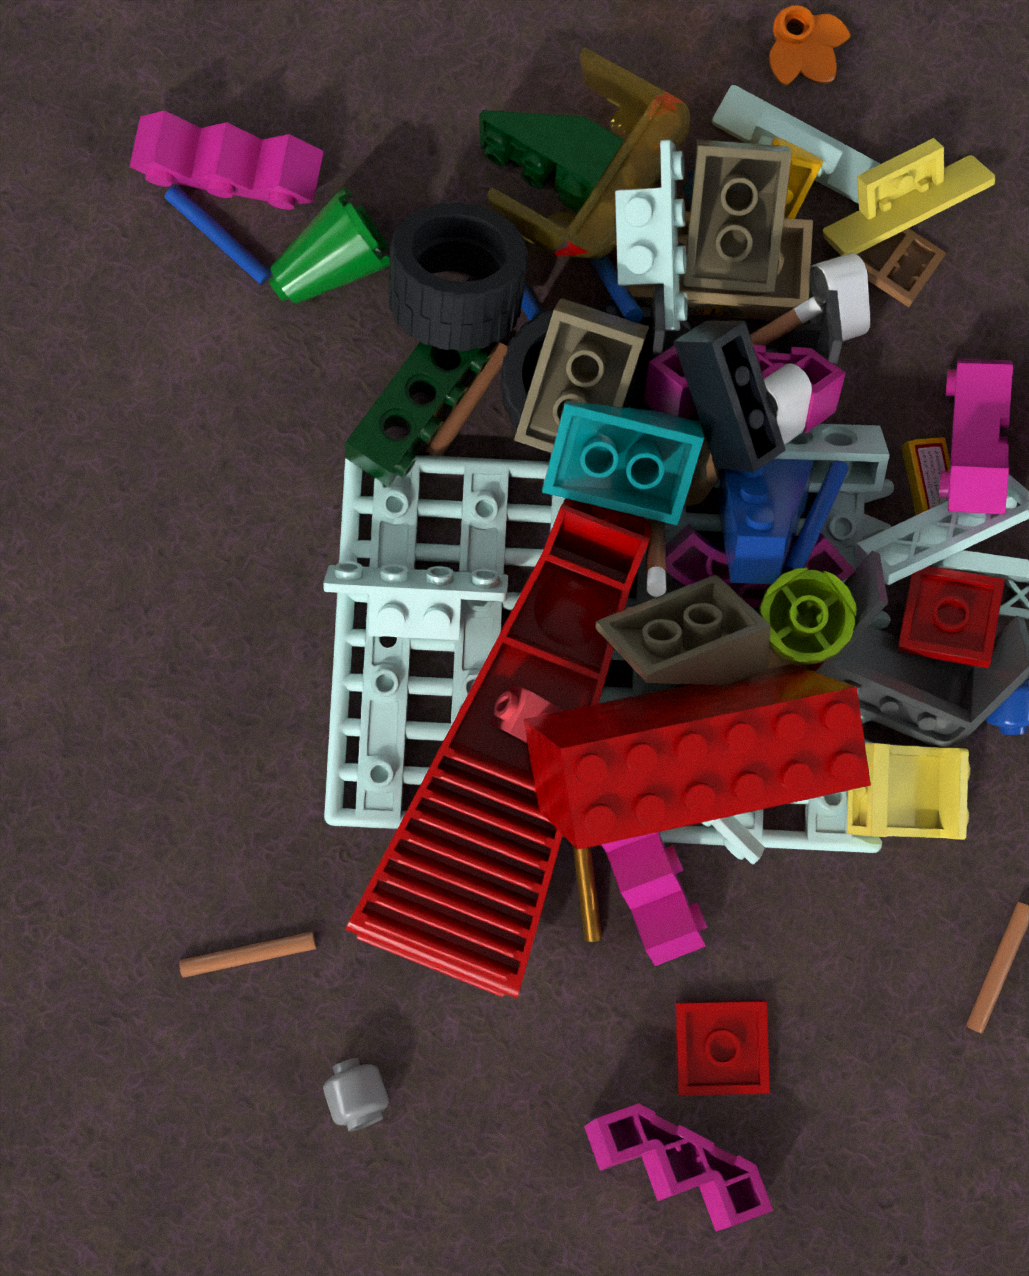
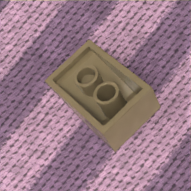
M697 139L686 250L687 267L683 286L764 293L775 292L792 155L788 146Z
M561 298L553 310L514 441L552 453L565 401L623 407L649 327Z
M717 575L596 621L598 632L646 683L728 686L768 669L771 625Z

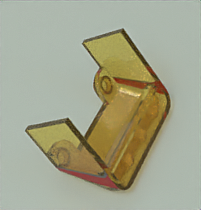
M584 47L579 55L585 87L619 107L611 121V132L624 140L620 151L577 216L567 212H560L545 218L493 187L488 191L487 197L492 212L495 211L504 216L507 221L512 222L518 228V232L523 235L525 240L549 254L558 257L600 258L609 254L617 244L615 191L654 188L661 177L660 141L671 140L676 145V151H678L690 131V111L687 105L679 98Z

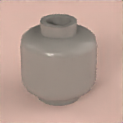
M352 1058L333 1066L335 1075L324 1082L323 1091L334 1123L341 1126L347 1125L348 1131H354L382 1120L381 1112L387 1108L389 1098L378 1067L374 1064L361 1065L359 1058Z

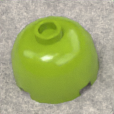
M797 568L782 574L767 589L759 608V615L771 625L769 648L780 658L795 664H817L834 657L851 640L854 632L855 616L857 615L856 603L851 592L839 578L826 571L822 573L817 570H808V568Z

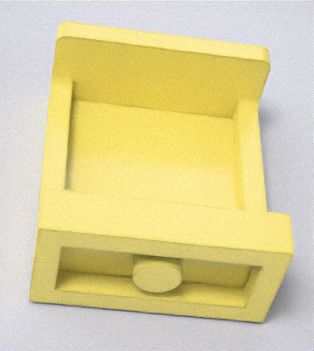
M865 743L871 786L848 790L847 834L871 837L897 836L960 840L966 838L969 822V811L967 808L968 780L970 777L968 749Z

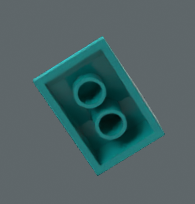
M565 401L542 493L678 525L704 440L701 423L652 410Z

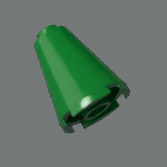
M343 187L333 195L270 267L273 277L269 279V283L283 302L290 299L293 303L298 304L390 267V255L384 256L380 248L387 249L389 247L362 205L354 208L351 202L348 203L347 200L353 194L346 187Z

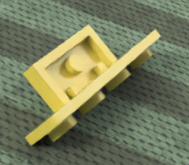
M932 138L858 175L859 211L823 229V237L841 256L850 253L858 254L995 184V174L972 155L966 156L944 168V147L936 139Z

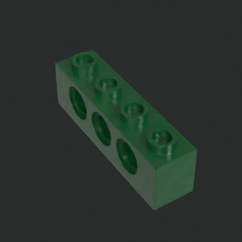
M419 342L345 442V458L388 487H390L397 476L404 479L417 461L418 456L414 452L422 441L429 444L434 439L443 424V421L439 419L447 407L454 410L458 406L468 389L464 383L472 372L477 376L480 375L491 359L492 353L488 351L489 346L481 349L474 348L468 351H459L455 349H438L436 346H428ZM440 359H450L458 367L452 370H445L440 368L436 362ZM423 392L430 395L433 401L428 404H418L412 400L411 396L415 393ZM398 426L405 429L408 435L403 439H393L385 431L390 427Z

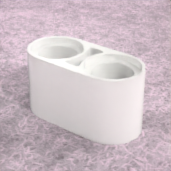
M850 253L813 264L810 267L809 299L815 296L824 310L828 290H837L843 341L866 334L870 328L868 275L865 264L860 256ZM823 312L810 319L811 324H820Z
M785 364L764 378L784 445L803 432L812 392L808 376L799 366L794 364Z

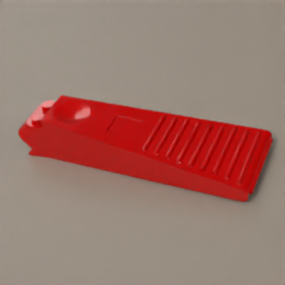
M565 498L538 562L345 930L357 934L356 939L502 998L504 994L516 999L518 998L563 834L539 811L528 744L492 726L490 720L494 714V706L497 699L506 692L510 684L531 691L564 711L599 704L614 647L598 632L596 621L625 610L631 585L650 540L651 526L644 517Z

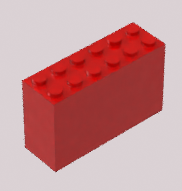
M795 664L770 668L728 686L692 684L524 719L539 811L577 850L871 786L857 687Z

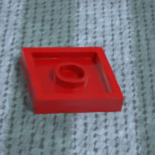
M932 566L911 575L897 652L989 668L1005 579Z
M766 1000L675 1002L677 1093L679 1096L770 1094Z

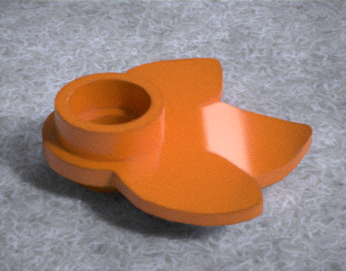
M799 5L783 9L778 13L773 24V35L776 42L769 53V63L773 75L784 86L793 82L800 73L814 82L832 83L835 79L837 68L833 48L842 45L850 38L851 35L840 19L831 14L813 15L810 10ZM791 23L798 24L802 29V33L799 35L791 34L787 30V25Z

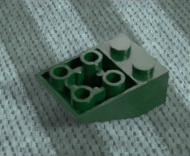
M482 110L479 115L480 147L484 149V156L500 167H505L509 159L522 166L524 169L520 174L521 178L532 187L540 190L543 189L556 168L554 191L559 194L558 200L573 211L580 212L583 208L592 213L619 170L624 140L587 117Z

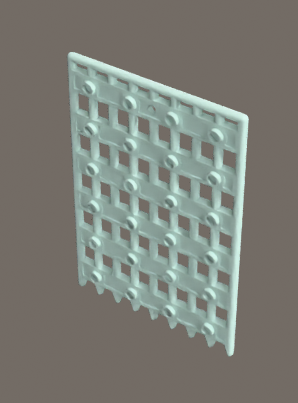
M416 455L418 456L417 461L404 479L397 476L390 487L374 478V494L372 497L361 496L362 469L345 458L339 563L345 561L357 562V558H370L369 567L381 568L387 564H400L408 569H415L416 561L459 563V572L491 569L499 574H504V565L535 567L544 549L506 548V521L551 523V532L560 506L565 498L552 495L551 506L507 503L509 477L545 479L549 461ZM420 473L464 475L463 501L419 499ZM884 479L882 493L839 491L821 530V533L854 569L857 566V543L891 528L890 524L864 514V503L889 496L893 493L894 484L889 479ZM809 490L808 492L818 494L819 491ZM683 507L678 525L665 523V544L688 524L696 531L722 532L719 514L686 513V507ZM360 514H372L371 541L358 540ZM418 517L462 519L460 545L417 543ZM800 518L795 536L799 535L806 519ZM647 548L637 570L636 598H628L625 610L657 598L650 595L647 591ZM666 571L665 594L682 588L683 584ZM507 592V600L503 602L461 599L459 640L397 637L395 645L389 648L381 645V636L368 635L369 594L337 593L324 812L327 824L332 826L398 829L406 811H402L403 784L421 785L430 768L404 766L406 739L444 741L501 632L502 609L512 610L521 593ZM355 602L367 603L366 629H353ZM881 611L869 625L883 629L889 625L891 619L886 612ZM352 646L365 647L363 674L351 673ZM411 649L455 652L453 678L409 676ZM615 649L613 650L611 660H625ZM633 669L632 687L604 686L599 703L677 688L678 684L646 683ZM350 691L362 692L361 719L348 718ZM408 694L452 696L451 723L407 721ZM861 716L862 723L871 721L870 719ZM347 736L360 737L358 764L345 763ZM864 739L865 743H873ZM344 781L357 782L356 809L343 808ZM848 791L791 803L806 804L805 831L763 829V809L734 815L765 848L876 853L882 848V841L879 837L847 834ZM684 826L660 832L663 842L725 845L723 842L725 837L715 827Z

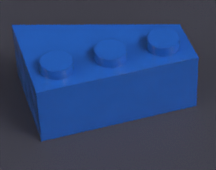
M773 459L756 472L722 469L717 505L731 583L773 584L782 575L793 537L798 529L801 514L806 507L814 460Z

